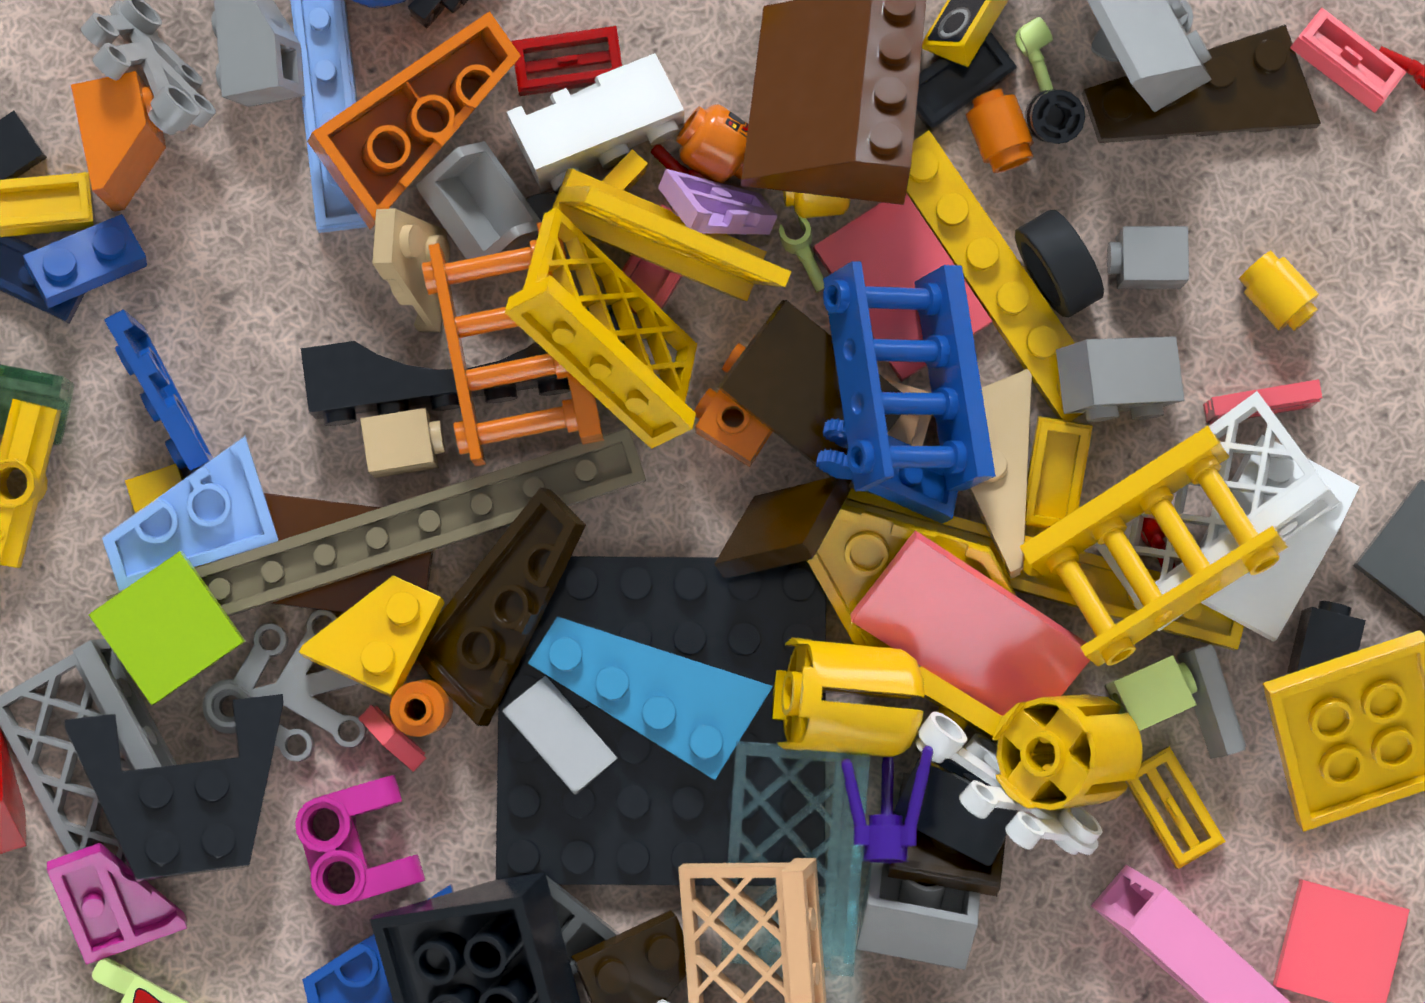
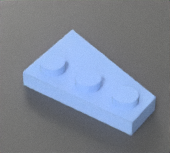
M246 435L103 536L102 540L119 591L126 589L179 551H183L193 567H197L279 541Z

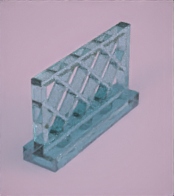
M737 741L728 863H739L740 842L750 852L740 863H752L755 860L759 863H769L762 854L785 834L802 852L805 858H816L817 871L826 880L825 892L819 896L820 907L824 904L823 924L821 923L824 970H830L831 975L854 977L863 846L854 845V824L841 762L844 759H850L852 762L866 819L870 754L789 750L781 748L778 744ZM747 755L771 757L784 774L760 794L745 776ZM782 758L800 760L789 768ZM812 760L835 762L833 783L816 798L795 775ZM790 779L810 803L788 822H785L766 799ZM745 787L754 797V800L743 808ZM832 795L830 815L821 803ZM761 805L780 828L756 848L741 831L742 819ZM816 809L830 825L829 838L811 852L794 833L792 828ZM826 850H828L827 869L817 859ZM730 878L737 885L738 878ZM776 883L754 901L758 906L761 907L777 893ZM727 891L725 894V899L730 895ZM735 899L724 910L723 921L733 932L738 925L751 915L744 909L735 917ZM764 927L771 935V938L757 950L753 951L767 965L772 966L781 957V952L769 950L777 943L780 947L781 944ZM723 938L721 962L733 950ZM739 953L730 962L749 964Z

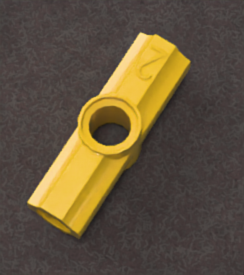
M14 398L12 399L0 445V565L21 568L38 502L44 498L47 491L48 479L46 470L62 410ZM15 469H20L27 479L25 493L19 498L13 497L7 488L8 476Z

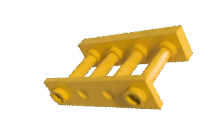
M1208 425L1019 546L1029 564L1041 575L1045 576L1050 572L1051 574H1059L1096 635L1094 639L1080 648L1084 655L1098 667L1104 663L1110 666L1125 660L1136 650L1134 644L1248 572L1250 575H1257L1266 571L1280 559L1278 553L1288 548L1273 525L1263 532L1257 533L1219 474L1221 469L1220 463L1230 457ZM1191 482L1192 484H1200L1239 547L1212 564L1209 563L1171 503L1174 499L1173 493ZM1142 513L1154 516L1191 575L1190 578L1165 594L1161 593L1124 533L1127 529L1126 524ZM1095 543L1106 545L1144 606L1116 625L1077 563L1080 559L1079 554Z

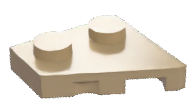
M376 209L372 264L382 279L388 281L392 294L399 304L413 305L418 313L414 323L417 331L440 332L442 313L438 293L428 295L422 263L431 261L428 245L435 243L440 244L444 252L446 263L449 262L450 246L447 240V231L398 209Z

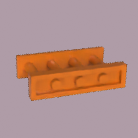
M542 222L537 223L538 233ZM557 237L564 257L567 259L564 242ZM537 239L529 241L530 247L446 263L444 252L439 243L430 244L428 247L431 261L422 263L428 295L438 293L463 421L453 423L460 455L469 453L475 467L486 465L482 447L484 444L567 428L568 433L579 431L582 445L604 440L595 396L549 353L467 370L461 338L518 327V325L505 313L506 307L456 316L450 285L529 269ZM548 272L547 276L551 275L553 277L552 272ZM554 374L557 375V379L568 377L572 399L562 400L563 406L481 423L477 422L472 391Z

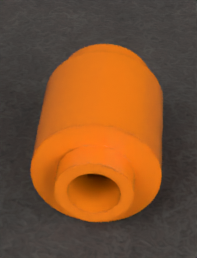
M996 89L972 100L974 108L966 113V118L984 163H990L993 173L1011 170L1033 159L1034 156L1030 146L1034 144L1016 95L1004 96L1002 89Z
M430 679L409 682L401 686L393 695L390 703V715L394 725L402 733L413 737H422L441 730L447 725L453 713L452 698L436 681ZM414 699L421 700L426 706V713L422 719L417 718L414 714Z

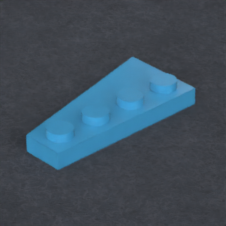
M560 617L555 619L528 662L534 668L713 780L719 775L773 688L771 685Z

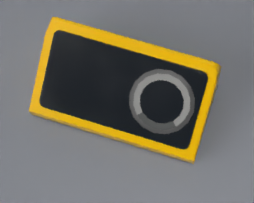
M947 0L925 36L922 49L969 67L1008 0Z

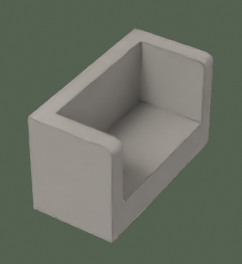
M485 141L454 149L415 185L466 259L523 248L539 234L537 223L541 222V220Z

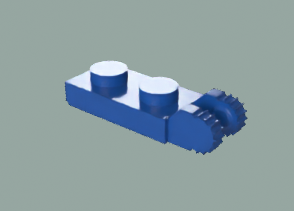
M827 420L823 430L825 439L835 442L836 445L843 448H848L844 420ZM888 435L890 446H911ZM825 449L818 453L816 467L819 470L829 473L830 476L837 479L852 480V484H854L852 471L847 462V455L843 454V452H838V450L833 451L831 449ZM893 468V478L867 490L941 524L953 519L958 491H947L942 468Z

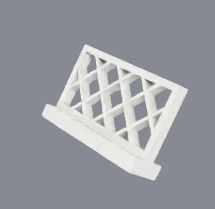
M1257 391L1209 426L1218 439L1226 434L1225 442L1220 441L1230 458L1221 463L1219 474L1228 488L1232 491L1254 493L1251 513L1247 517L1258 534L1273 525L1285 542L1340 502ZM1258 411L1267 423L1263 447L1235 443L1239 424ZM1275 436H1277L1285 449L1273 448ZM1233 452L1261 456L1256 485L1228 481ZM1271 457L1294 460L1304 473L1303 476L1286 488L1266 486ZM1191 482L1177 491L1174 508L1184 523L1209 526L1206 544L1201 550L1209 563L1212 564L1239 547L1229 530L1218 536L1219 528H1228L1214 506L1212 507L1211 517L1183 514L1188 485L1200 486V484H1192ZM1264 495L1274 496L1263 504ZM1142 513L1133 519L1129 541L1138 555L1164 558L1160 579L1155 583L1161 593L1165 594L1190 578L1191 575L1183 563L1172 569L1174 560L1181 561L1168 539L1166 550L1139 546L1144 517L1154 518L1152 514ZM1095 543L1099 552L1135 602L1133 604L1136 609L1143 608L1144 606L1106 545ZM1174 620L1170 621L1169 623H1167V624L1164 625L1163 627L1159 628L1158 631H1160V630H1162L1163 628H1165L1167 625H1169L1170 623H1172Z

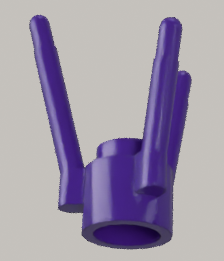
M925 746L922 750L904 826L903 816L893 815V757H882L881 814L869 815V825L866 824L852 762L850 759L842 760L841 767L854 824V845L863 846V861L872 863L908 862V847L916 846L917 823L933 756V748L931 746Z

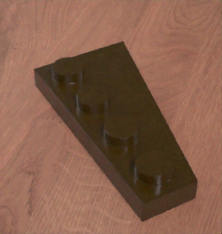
M1286 24L1208 49L1212 59L1203 64L1212 80L1156 112L1151 109L1133 87L1127 76L1086 88L1082 92L1098 143L1167 139L1170 136L1196 135V137L1212 136L1219 133L1249 131L1250 133L1270 132L1273 129L1286 128L1313 129L1318 128L1321 122L1296 52L1290 49L1293 43Z
M540 487L439 614L416 658L421 666L477 726H489L586 527V524L551 489Z

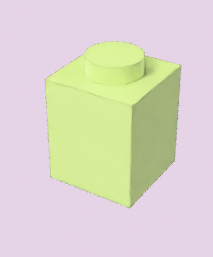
M1174 655L1105 684L1111 700L1118 703L1121 707L1119 714L1129 713L1137 724L1139 731L1196 706L1192 696L1193 693L1197 692L1193 675L1184 662L1177 664Z

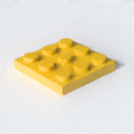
M1420 630L1262 683L1295 819L1303 832L1425 791V635Z

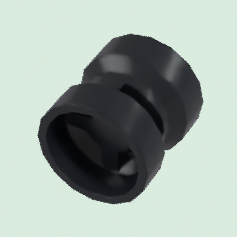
M1051 89L1041 91L1032 97L1026 106L1024 117L1030 134L1035 138L1048 143L1061 144L1071 141L1081 132L1085 122V111L1079 98L1071 92Z

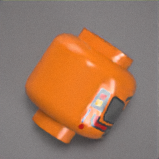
M713 104L706 110L698 106L686 120L675 140L681 145L679 151L681 161L711 181L724 183L733 175L738 179H742L748 123L722 105Z

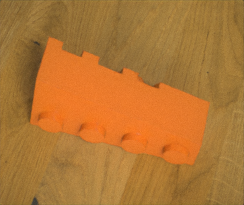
M489 11L311 133L307 141L370 230L375 225L376 209H389L521 55Z

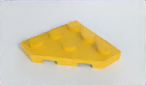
M846 504L842 505L814 558L807 560L854 645L892 648L851 622V612L915 530L1015 596L1016 594L990 547Z

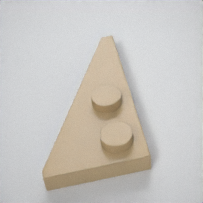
M1028 369L982 387L996 477L968 489L1010 579L1021 575L1020 570H1023L1024 554L1019 546L1025 542L1032 375Z

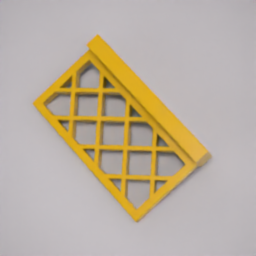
M567 169L552 209L557 207L581 232L590 238L741 301H748L754 284L786 287L791 271L765 261L764 258L767 251L727 234L697 232L686 227L680 217L671 210L575 169Z
M557 207L546 212L543 216L524 288L508 298L505 313L651 449L692 430L696 413L685 401L698 344ZM557 237L565 243L571 259H565ZM571 270H575L584 296L578 295L570 273ZM548 272H552L553 277L551 275L547 276ZM594 272L601 277L607 294L601 293ZM606 305L612 306L620 330L615 331ZM630 306L637 312L642 328H637ZM642 339H647L655 364L651 365ZM665 340L677 351L675 362L672 361Z

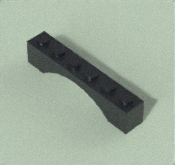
M606 305L615 331L620 330L612 306ZM356 341L300 348L308 410L315 419L324 418L325 426L357 422L356 414L377 411L378 415L409 411L410 406L431 403L433 411L460 408L453 369L437 370L406 365L378 355ZM535 341L527 348L504 359L467 368V370L547 354V352ZM554 374L472 391V396H485L486 403H502L516 400L518 398L517 391L538 388L540 396L558 395L570 392L571 390L568 377L557 379V375Z

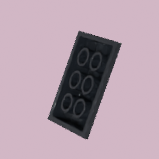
M545 872L493 880L380 913L370 919L394 1003H581Z

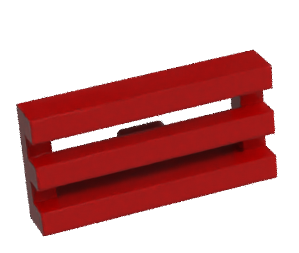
M617 26L511 41L521 55L514 64L519 96L560 91L565 88L568 90L589 87L596 83L594 80L596 76L622 66ZM603 42H608L609 50L528 62H525L524 54ZM610 62L612 68L527 79V74Z

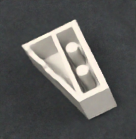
M655 53L596 76L594 79L595 84L572 95L569 94L567 88L552 93L550 99L553 104L526 115L522 106L507 111L513 136L542 192L552 187L555 192H559L567 169L584 172L600 163L603 169L616 166L630 152L629 149L649 140L651 145L660 144L672 138L680 131L678 125L685 122L684 109Z

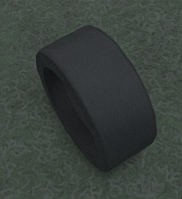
M1048 210L1015 230L1017 248L1029 274L1044 298L1062 317L1069 318L1103 298L1104 286L1097 266L1076 230L1057 210Z

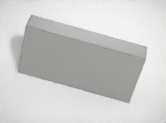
M1211 644L1177 655L1179 662H1184L1189 668L1197 686V692L1192 694L1196 703L1194 709L1210 759L1244 751L1246 744L1215 648Z

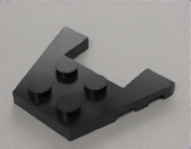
M283 694L233 700L232 707L238 757L122 771L115 714L64 720L65 731L104 810L136 882L249 867L284 703Z

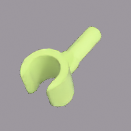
M1037 17L1018 29L1015 35V42L1021 52L1028 57L1030 64H1032L1041 92L1053 89L1044 61L1045 58L1040 51L1041 48L1053 41V37L1041 17Z
M798 216L799 224L805 232L804 236L797 240L788 238L781 224L779 227L780 240L783 248L791 254H796L799 261L802 262L817 293L824 290V277L810 247L812 244L810 222L806 218Z

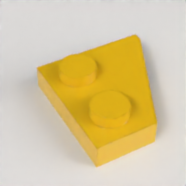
M391 576L304 643L299 653L310 661L392 698L395 692L403 686L445 602L436 594L396 576Z

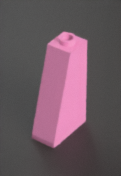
M1128 865L1124 866L1091 905L1092 908L1201 1003H1291L1171 892Z

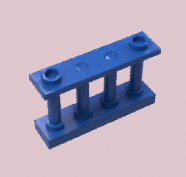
M851 261L823 279V302L829 315L848 442L847 462L852 471L855 491H866L893 478V468H942L947 491H965L996 477L962 266L943 265L915 281V288L865 286L861 261ZM869 308L917 310L920 317L923 340L873 339ZM877 361L925 362L928 368L931 393L881 392ZM885 414L934 415L940 446H890Z

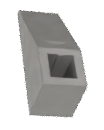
M214 0L215 11L212 14L211 21L214 34L217 37L219 63L216 67V79L221 89L222 97L251 107L305 96L301 44L274 0Z

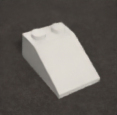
M1261 435L1253 445L1263 447L1265 436ZM1274 441L1273 448L1285 449L1283 445ZM1245 454L1232 481L1256 485L1261 456ZM1271 457L1266 486L1286 488L1303 476L1304 473L1294 460ZM1311 460L1309 461L1340 502L1287 539L1285 543L1288 548L1278 553L1280 559L1272 567L1257 575H1250L1248 572L1201 602L1273 642L1279 637L1331 545L1360 487ZM1230 490L1245 514L1249 515L1251 513L1254 493ZM1264 495L1263 504L1274 496ZM1219 528L1218 536H1220L1228 529ZM1208 529L1199 545L1200 549L1206 544Z

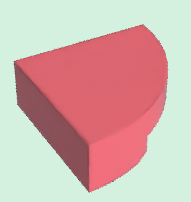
M370 705L358 718L388 751L413 772L426 759L424 756L425 752L411 738L402 733L394 725L392 719L378 706Z

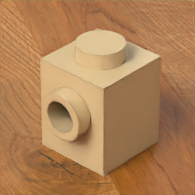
M426 408L360 418L368 472L374 478L439 468L437 454L446 452L442 424L440 420L432 422L431 415Z

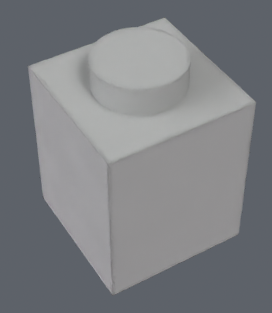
M1123 226L1116 236V242H1109L1107 247L1108 274H1117V289H1181L1189 281L1188 226Z

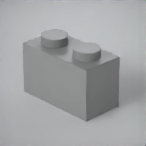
M1176 337L1086 339L1056 349L1064 414L1086 413L1087 422H1100L1119 418V412L1131 411L1132 420H1143L1164 416L1163 407L1185 401Z

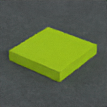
M179 551L88 614L151 705H155L245 642L183 551Z

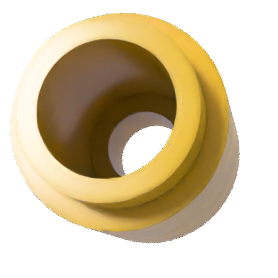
M1271 250L1260 257L1239 278L1247 288L1244 294L1278 331L1287 325L1293 331H1296L1318 311L1312 302L1319 296V293L1285 257L1279 259Z

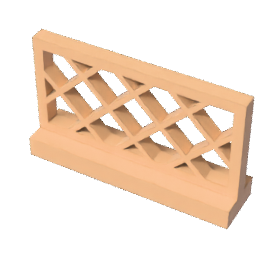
M794 858L790 863H685L678 867L689 1003H704L703 991L713 980L737 1003H754L750 998L766 981L784 996L785 1003H827L816 858ZM695 878H713L730 894L713 913L696 898ZM730 878L744 879L737 886ZM753 878H776L777 902L767 913L743 891ZM734 899L758 921L742 940L718 918ZM777 910L779 924L771 918ZM698 916L705 921L700 928H698ZM709 926L733 948L718 967L700 951L699 938ZM763 926L781 944V957L771 967L746 945ZM738 953L762 975L760 980L747 994L722 972ZM781 965L783 979L775 972ZM702 970L709 975L704 982L702 980Z

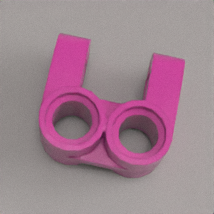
M395 775L316 797L306 802L298 811L295 821L296 833L303 844L311 872V886L316 896L324 903L334 906L346 905L426 881L418 854L370 868L365 859L357 831L356 816L402 802ZM325 808L334 811L340 822L338 833L330 840L321 839L313 829L314 817ZM339 861L349 864L355 873L354 885L346 893L335 891L328 882L330 868Z

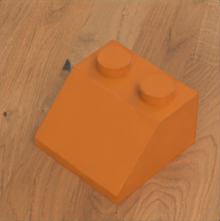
M136 71L124 73L119 80L105 77L71 85L92 191L113 212L125 210L166 149L163 131L148 116L152 109L151 101L154 95L150 86L145 84Z

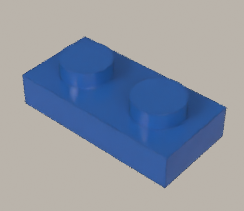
M123 214L23 255L24 265L47 308H51L147 267L146 255Z

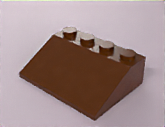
M792 0L763 6L741 186L904 205L911 169L926 0Z

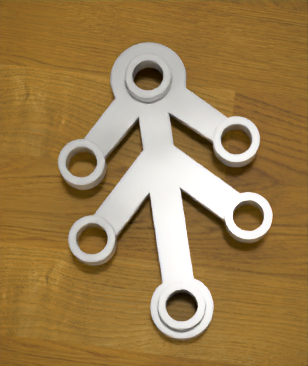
M932 712L918 730L919 738L916 741V746L921 753L925 746H931L933 748L932 761L942 763L945 758L952 759L991 785L986 786L974 780L960 795L961 803L973 815L985 819L994 808L1020 811L1008 823L1005 830L1015 843L1028 850H1031L1041 838L1054 840L1060 848L1072 855H1076L1078 852L1091 855L1097 849V839L1102 834V828L1097 820L1083 808L1072 807L1057 810L1029 809L1017 803L1006 794L996 779V775L1001 774L996 758L997 746L990 739L975 733L967 744L962 747L967 741L966 734L957 723L939 712ZM1021 811L1030 812L1038 818H1033L1029 814Z

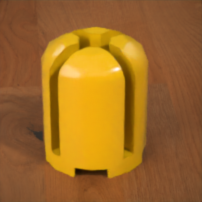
M791 638L786 642V646H795L790 657L787 671L776 670L772 710L773 719L783 720L787 742H777L781 748L894 757L910 748L921 727L924 711L821 701L822 692L894 699L925 697L924 679L916 659L907 652L895 648L813 641L801 638Z
M1090 694L1054 696L1020 702L1002 716L993 735L992 741L998 740L996 758L1001 773L996 775V779L1011 799L1029 809L1057 810L1095 805L1114 800L1127 790L1128 785L1126 781L1134 780L1141 767L1142 741L1140 731L1129 713L1119 714L1120 705L1105 696Z

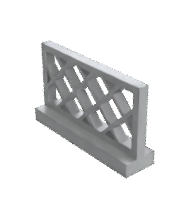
M105 639L90 640L72 650L73 654L2 694L0 696V726L67 854L92 846L93 839L118 846L116 856L128 865L116 837L96 830L102 806L94 789L71 783L78 758L72 743L46 735L53 706L78 713L77 718L115 714L119 749L124 757L120 758L121 767L138 770L177 764L128 671ZM74 668L78 669L86 685L81 705L56 698L62 675ZM48 684L45 694L36 692V690ZM24 697L43 702L35 731L19 727L9 706ZM93 700L96 703L99 711L91 709ZM25 737H26V738H29V739H33V740H32V743H31V747L29 746V744H28V742L26 741ZM43 743L68 750L60 779L45 775L38 763ZM51 786L58 787V788H57V792H56V796H55V794H54V792H53ZM68 791L93 798L86 827L68 821L63 811ZM76 834H79V835H82V836H83L82 841H81V844H80V842H79V840H78Z

